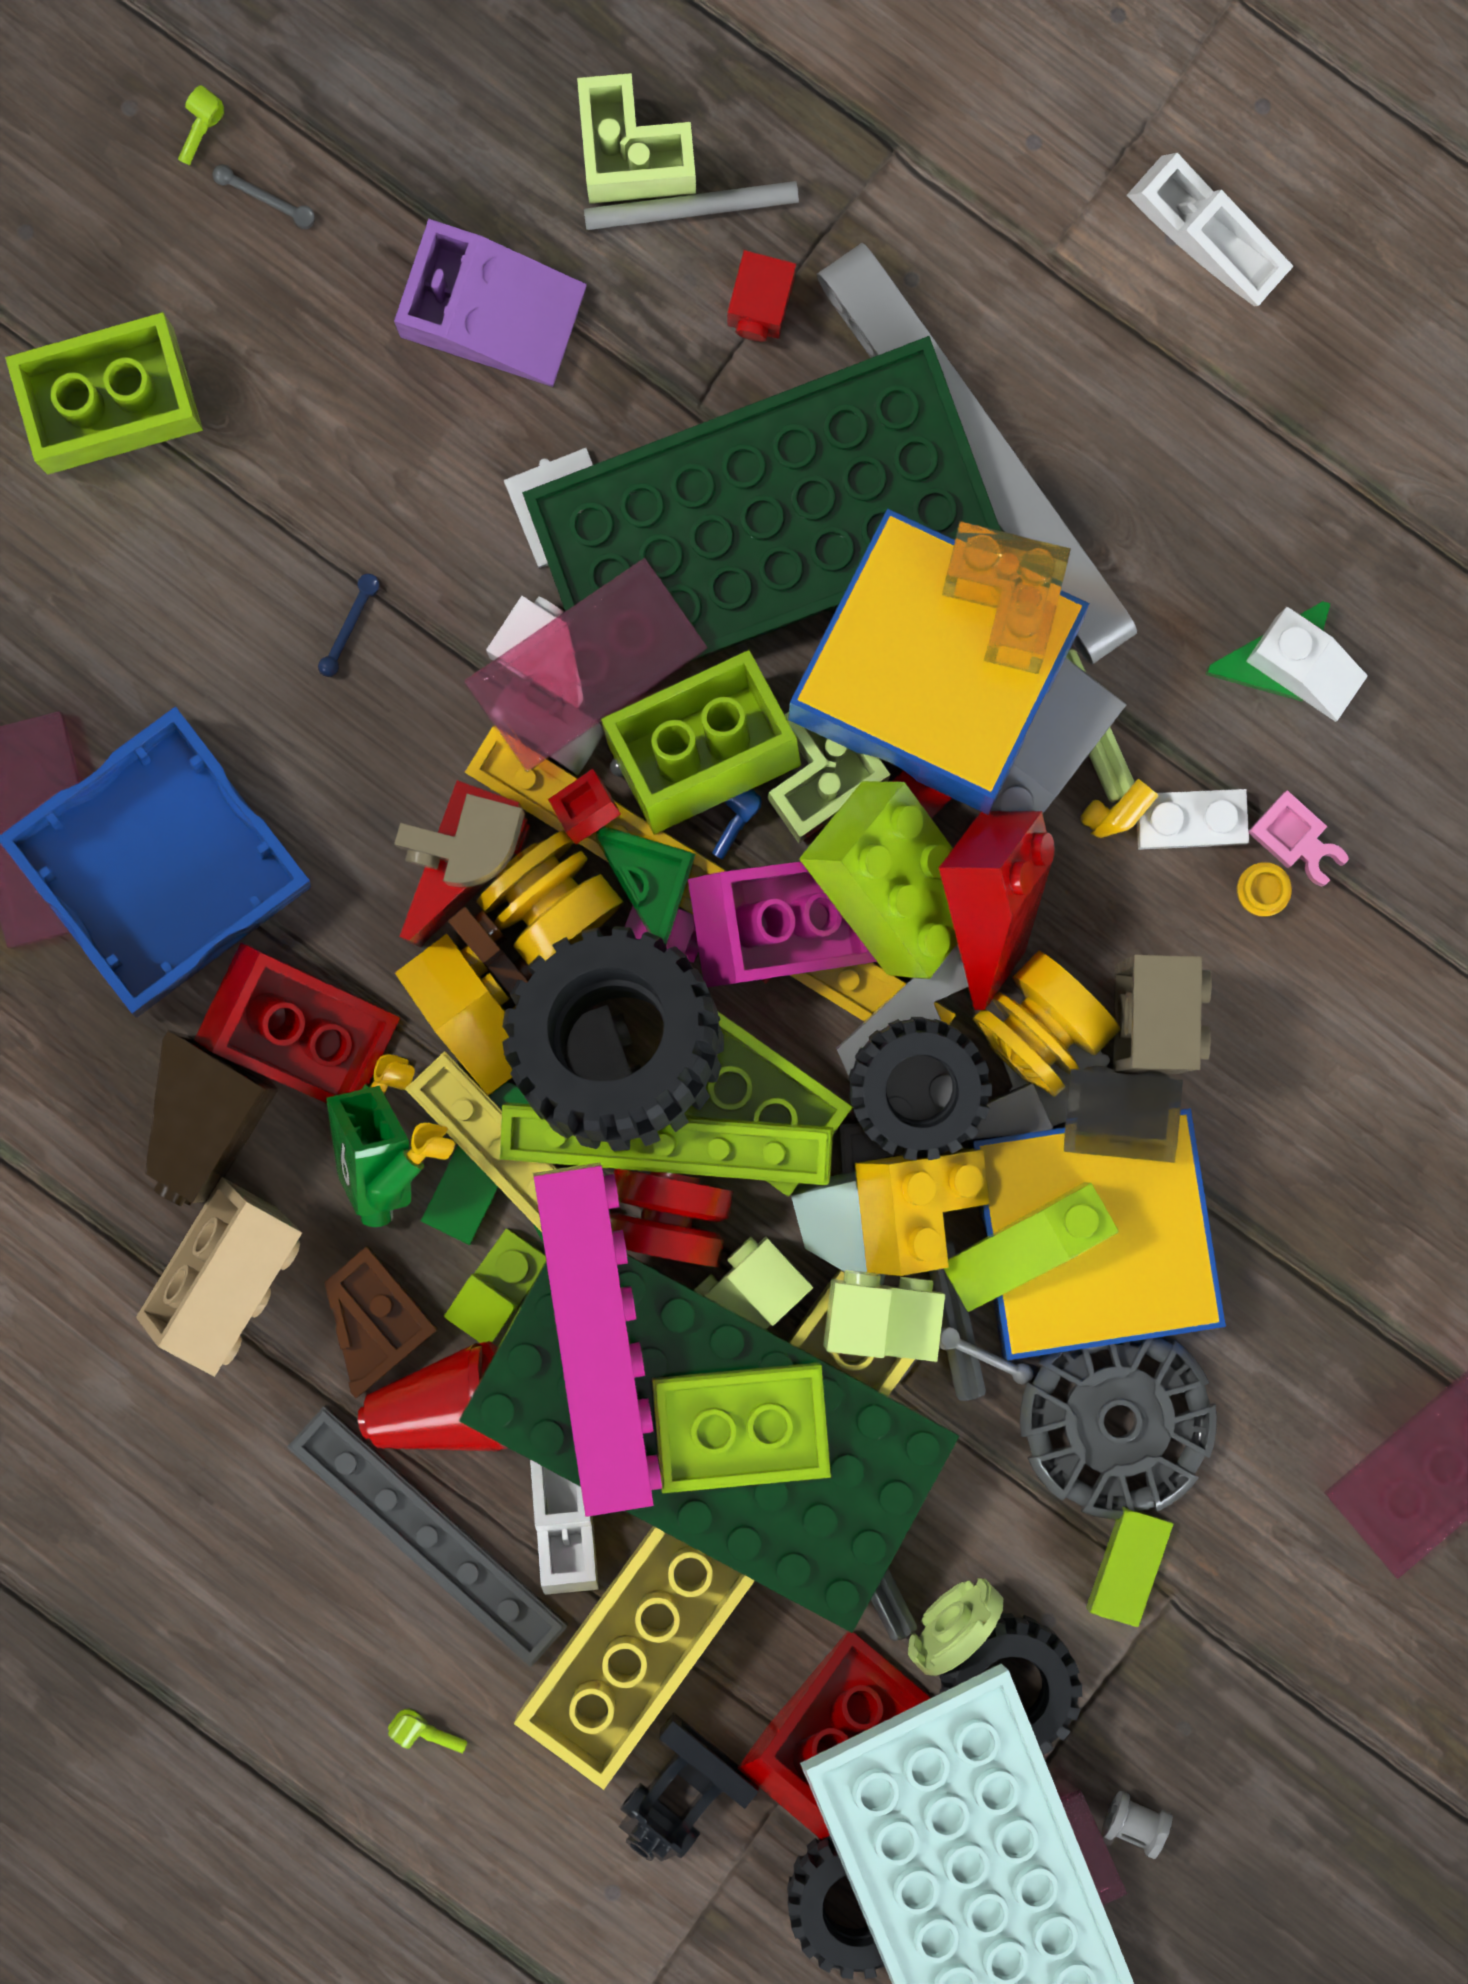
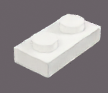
M1246 789L1157 793L1159 795L1137 822L1138 850L1247 845L1249 843Z

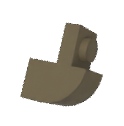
M467 794L455 837L400 823L395 845L400 850L407 851L405 861L438 870L440 860L448 862L443 879L448 886H476L491 880L506 867L515 851L525 813L519 807Z

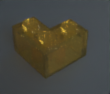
M965 522L959 523L942 595L996 608L984 661L1039 674L1046 653L1071 548Z

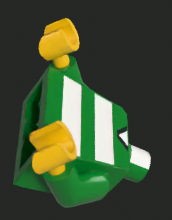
M392 1054L383 1055L377 1060L374 1069L375 1081L372 1085L365 1083L361 1090L327 1097L337 1174L356 1214L361 1216V1222L369 1227H382L389 1224L393 1219V1210L406 1207L411 1202V1181L424 1168L422 1161L426 1156L446 1160L452 1154L455 1146L452 1139L443 1138L444 1134L448 1131V1127L432 1123H420L413 1131L411 1138L412 1148L409 1150V1139L393 1112L388 1098L384 1094L388 1086L405 1090L413 1080L415 1069L413 1066L408 1065V1059Z

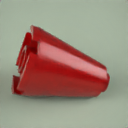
M491 1341L474 1343L368 1394L365 1397L364 1406L358 1410V1424L362 1436L365 1439H371L377 1448L494 1452L507 1449L508 1447L459 1422V1417L494 1356L497 1347Z

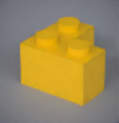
M445 934L396 971L395 974L435 1033L484 1092L490 1095L512 1078L510 1074L512 1068L505 1059L502 1043L509 1038L502 1027L505 1008L502 1005L509 1000V997L490 973L481 978L489 970L468 945L460 950L449 935Z
M960 1149L953 1154L948 1151L940 1154L939 1159L928 1160L927 1157H917L915 1161L904 1159L903 1156L855 1163L867 1272L904 1276L949 1268L943 1212L989 1204L984 1150Z

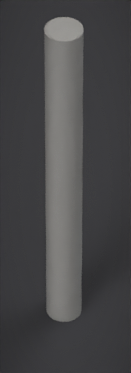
M792 181L585 208L584 216L586 230L794 204L799 203L797 182Z

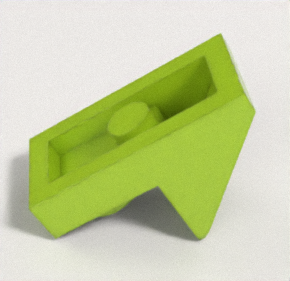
M506 1228L475 1273L471 1274L444 1315V1318L479 1343L493 1342L532 1287L546 1261L545 1254L512 1230Z

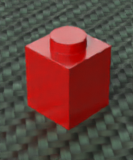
M744 250L727 312V326L736 328L735 333L748 340L765 342L767 336L779 339L795 280L796 263Z

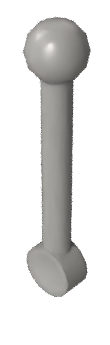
M954 1328L941 1329L939 1348L943 1350L956 1348L1011 1374L1013 1380L1018 1384L1025 1385L1032 1380L1033 1370L1028 1364L1020 1363L1015 1365L960 1339L959 1333Z

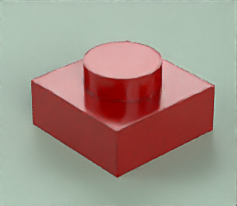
M594 769L548 799L562 827L575 844H578L621 815L604 782Z

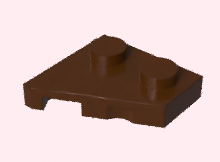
M366 1246L324 1282L330 1308L333 1309L336 1321L335 1329L340 1350L342 1349L346 1363L350 1380L348 1382L350 1392L355 1398L362 1395L438 1330L437 1326L369 1246Z

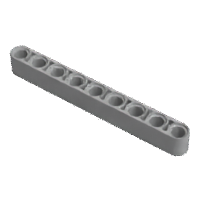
M860 243L817 273V279L826 296L870 358L930 336L1005 540L1004 547L1022 572L1028 575L1035 574L1037 579L1090 603L1083 623L1073 641L1081 655L1090 664H1094L1137 634L1136 626L1127 610L870 249L865 244Z

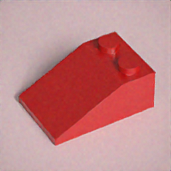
M457 780L437 833L455 837L467 794L522 808L519 802ZM526 813L514 854L517 855L523 851L531 829V825L527 824L528 820L525 819ZM440 860L438 870L425 867L399 937L409 944L421 947L491 880L471 887L448 886L443 881L448 862Z
M990 811L989 815L980 812L939 866L974 1010H985L1026 951L1055 852L1054 840L1052 835L1046 831L1042 811Z
M241 942L194 1041L214 1054L327 1103V1097L358 1091L363 1088L365 1083L369 1084L374 1074L376 1062L383 1055L400 1017Z
M847 1631L769 1723L737 1769L818 1838L829 1837V1831L800 1763L931 1698L858 1635Z

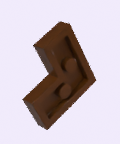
M464 907L448 920L451 926L481 962L489 968L509 994H511L517 980H522L526 983L530 980L532 974L527 968L528 964L522 956L514 962L510 960L500 948V945L507 938L483 910L474 916Z

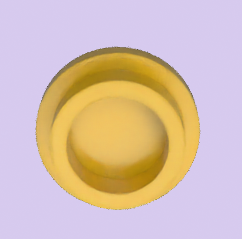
M1268 862L1257 863L1248 867L1241 874L1237 883V897L1240 904L1246 911L1259 917L1272 916L1282 911L1287 906L1292 894V885L1287 873L1281 867Z

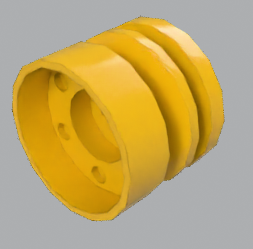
M565 830L554 834L544 841L532 844L515 856L495 876L491 885L476 901L486 914L507 901L510 905L494 921L499 930L508 928L522 919L528 925L513 945L528 965L538 955L545 961L553 956L556 951L552 945L567 937L570 944L582 941V931L601 927L624 904L601 874L586 880L580 885L573 880V877L584 866L587 857L580 851L562 863L558 861L574 843Z
M1037 951L1012 977L1026 999L1021 1004H1018L1010 997L998 992L992 1001L1006 1019L1002 1022L985 1009L980 1010L973 1020L983 1031L990 1048L1017 1075L1026 1082L1033 1083L1053 1097H1056L1066 1086L1050 1067L1055 1064L1072 1077H1075L1081 1071L1067 1049L1074 1043L1085 1052L1094 1056L1121 1029L1104 1006L1078 980L1048 955Z

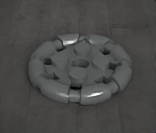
M1161 1337L1046 1354L1040 1359L1038 1363L1042 1367L1032 1384L1027 1382L1020 1408L1021 1437H1027L1032 1455L1028 1457L1033 1471L1053 1495L1061 1501L1068 1498L1082 1506V1513L1099 1518L1119 1520L1123 1514L1122 1506L1137 1512L1154 1508L1158 1512L1173 1504L1192 1488L1199 1479V1477L1195 1476L1205 1456L1210 1458L1215 1444L1217 1412L1216 1404H1210L1205 1385L1209 1384L1204 1370L1184 1346L1176 1340L1170 1343ZM1108 1349L1113 1365L1094 1370L1090 1354ZM1145 1354L1160 1362V1366L1153 1378L1144 1371L1137 1369ZM1061 1376L1076 1384L1069 1391L1066 1403L1052 1396ZM1184 1392L1189 1410L1175 1415L1169 1396ZM1117 1405L1127 1406L1134 1415L1132 1429L1123 1436L1110 1435L1104 1426V1417L1107 1411ZM1064 1426L1069 1446L1053 1449L1048 1431ZM1171 1437L1186 1445L1176 1464L1161 1457ZM1084 1464L1101 1472L1096 1484L1092 1487L1077 1479ZM1144 1472L1147 1487L1129 1491L1125 1477Z

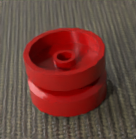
M615 1169L614 1176L618 1201L642 1207L641 1217L622 1213L609 1215L612 1231L623 1230L627 1251L719 1267L724 1239L717 1232L692 1227L694 1218L715 1222L728 1219L734 1191L700 1184L701 1179L675 1173L650 1171V1174L626 1169Z

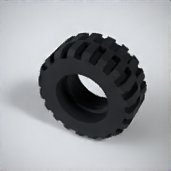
M615 926L612 929V936H603L598 927L582 931V941L570 944L567 937L554 943L552 946L556 953L546 961L538 955L527 966L532 974L527 983L517 980L510 994L516 1004V1008L505 1010L502 1027L509 1036V1038L502 1042L505 1059L512 1068L511 1076L540 1119H545L552 1130L566 1139L573 1135L580 1145L597 1149L602 1141L608 1142L613 1151L629 1150L630 1140L635 1138H641L644 1145L648 1146L661 1141L657 1131L671 1125L675 1132L689 1123L684 1112L691 1105L701 1110L710 1096L705 1086L707 1082H717L722 1067L717 1058V1054L724 1051V1035L719 1026L721 1019L698 969L692 968L688 957L676 946L667 949L661 937L649 932L643 933L641 939H636L630 927ZM627 997L646 1001L658 1009L664 1022V1033L661 1043L647 1064L635 1073L613 1081H592L577 1076L569 1068L565 1059V1045L568 1035L581 1015L594 1005L613 998Z

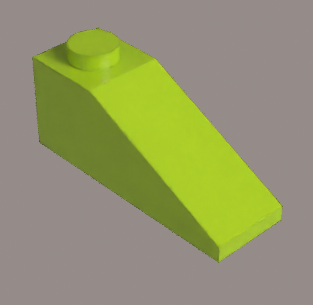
M1084 1182L948 1259L949 1268H943L966 1311L970 1312L1069 1261L1117 1234L1119 1231L1092 1183Z

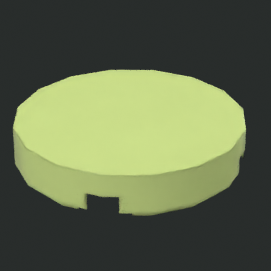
M978 1578L975 1586L970 1580L955 1585L941 1595L924 1613L921 1622L926 1627L920 1637L915 1633L911 1635L908 1656L925 1675L937 1676L954 1669L967 1660L994 1630L1003 1611L1004 1598L986 1579Z

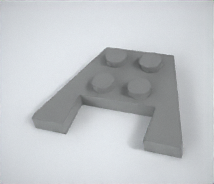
M958 943L930 979L912 977L892 998L879 1007L836 1047L848 1076L850 1068L853 1069L855 1055L859 1048L865 1046L870 1040L868 1037L876 1030L881 1031L889 1026L888 1023L897 1019L903 1021L909 1020L911 1017H924L925 1019L941 1021L934 1002L969 987ZM924 1055L912 1056L901 1061L892 1070L887 1081V1096L891 1106L898 1114L910 1120H924L935 1116L946 1106L952 1093V1080L946 1067L935 1058ZM1029 1082L989 1100L987 1106L990 1109L986 1120L981 1119L977 1126L979 1132L973 1139L1018 1135L1052 1129V1124L1033 1083Z

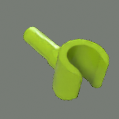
M202 85L194 89L185 104V108L197 118L191 126L190 133L178 157L180 162L189 166L208 127L217 124L224 115L222 101Z
M410 1708L401 1710L388 1726L389 1737L406 1749H410L419 1736L429 1742H434L462 1754L467 1745V1740L436 1729L435 1726L428 1724L419 1713Z

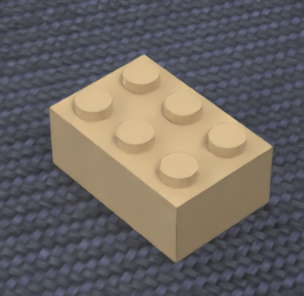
M221 1177L137 1314V1320L159 1348L215 1377L222 1364L228 1365L236 1356L242 1342L240 1334L251 1316L257 1317L266 1307L271 1295L269 1287L279 1270H285L294 1261L299 1251L300 1241L298 1239L302 1232L277 1207Z

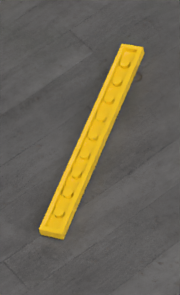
M493 726L465 773L501 796L519 802L525 811L559 832L564 830L548 799L577 780L578 777L498 727ZM614 800L621 815L607 823L606 827L695 853V860L689 879L727 871L664 831L654 835L644 818ZM596 832L578 843L608 862L596 841ZM687 882L680 907L693 914L689 883ZM874 962L790 975L862 1021L867 1020L879 1007L907 984L897 976L886 974L882 967ZM934 1002L941 1021L950 1025L956 1013L939 1002Z

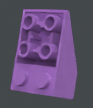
M428 219L394 323L401 338L553 387L587 284L485 237Z

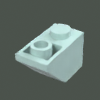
M856 1171L831 1176L828 1185L798 1184L791 1197L805 1249L842 1271L867 1272ZM878 1274V1276H881L880 1285H883L886 1275Z

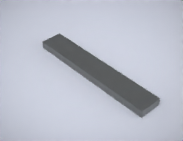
M326 1405L321 1408L287 1446L291 1452L528 1666L532 1667L568 1626V1623Z

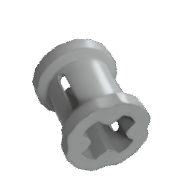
M1119 1791L1106 1814L1102 1827V1837L1108 1840L1118 1837L1143 1848L1146 1856L1155 1859L1161 1852L1169 1835L1173 1815L1163 1809L1157 1813L1130 1801L1128 1793Z

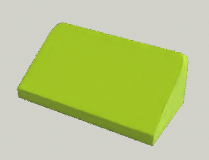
M1122 1506L1123 1514L1119 1520L1116 1519L1086 1609L1094 1615L1139 1627L1174 1523Z

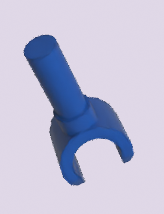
M753 789L725 801V804L736 816L729 822L712 851V854L721 859L725 858L740 830L760 810L762 800Z

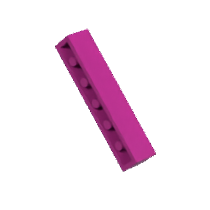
M601 1163L533 1173L585 1517L654 1506L651 1490L662 1489L657 1454L646 1456L643 1434L653 1432L652 1417L648 1398L637 1399L634 1380L636 1377L645 1376L640 1342L629 1344L626 1321L636 1320L634 1299L631 1286L620 1288L617 1265L628 1264L623 1230L612 1231L609 1209L619 1207L614 1174L603 1175Z

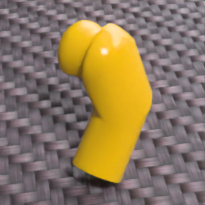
M1138 778L1120 801L1110 809L1105 807L1101 801L1093 800L1081 814V823L1092 829L1090 834L1099 838L1130 830L1159 795Z

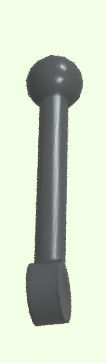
M221 164L214 168L212 176L218 185L225 186L230 184L293 217L296 226L300 229H309L314 225L315 215L310 207L299 206L296 208L235 176L228 165Z

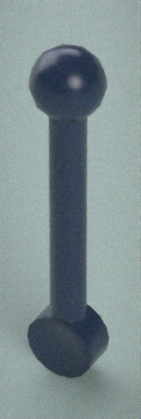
M364 574L359 578L358 589L360 592L329 655L323 657L318 663V670L325 677H332L337 674L339 670L338 659L368 598L376 595L379 591V581L373 574Z

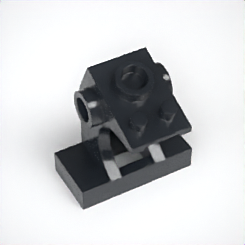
M674 1712L660 1728L659 1739L676 1753L648 1788L639 1783L620 1808L627 1815L619 1825V1828L629 1835L626 1843L637 1854L649 1861L656 1857L662 1862L675 1855L682 1858L701 1833L693 1825L712 1801L722 1792H725L744 1809L759 1792V1787L737 1769L739 1766ZM677 1774L700 1792L681 1817L658 1799Z

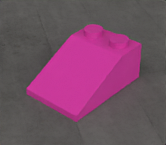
M802 862L724 871L688 879L702 975L707 988L877 962Z

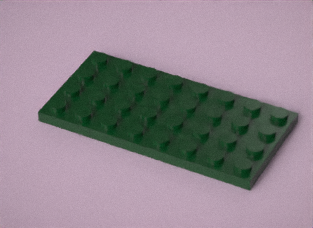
M930 336L522 492L593 689L598 697L838 607L887 508L981 553L1005 544L1003 534Z
M627 1254L628 1264L617 1265L620 1288L631 1286L634 1299L636 1320L626 1321L629 1344L640 1342L645 1376L636 1377L634 1380L637 1399L648 1398L652 1417L653 1432L643 1434L646 1456L657 1454L658 1458L652 1378L820 1363L822 1365L831 1478L662 1493L661 1489L651 1490L654 1506L625 1511L853 1633L960 1436ZM545 1261L459 1417V1422L581 1487L547 1262Z

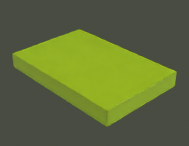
M820 1363L652 1378L662 1493L831 1478L822 1365Z

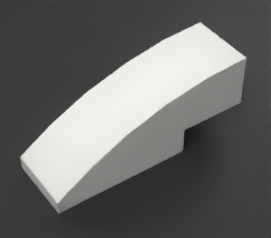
M1178 153L1161 156L1127 194L1131 201L1179 247L1253 306H1259L1293 267L1223 190L1213 191Z
M530 1460L540 1580L544 1595L598 1590L593 1516L585 1517L581 1487Z

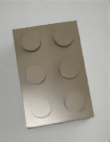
M1133 955L1115 964L1114 1019L1121 1030L1113 1037V1072L1180 1074L1200 1070L1201 1059H1209L1211 1045L1210 1027L1201 1026L1202 1003H1210L1212 978L1210 970H1202V956Z

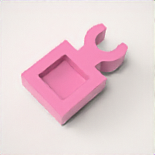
M1288 790L1281 794L1248 831L1253 838L1285 867H1291L1300 858L1305 863V872L1308 878L1319 886H1325L1330 881L1319 869V861L1322 856L1333 858L1340 866L1349 860L1348 855L1341 847L1335 844H1323L1317 839L1327 826Z

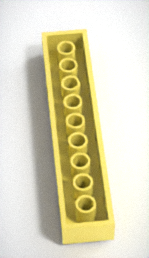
M839 1269L832 1279L844 1280V1272ZM830 1281L787 1341L889 1396L915 1359L885 1355L884 1358L827 1352L823 1343ZM652 1526L518 1711L514 1724L604 1790L752 1586L754 1580Z

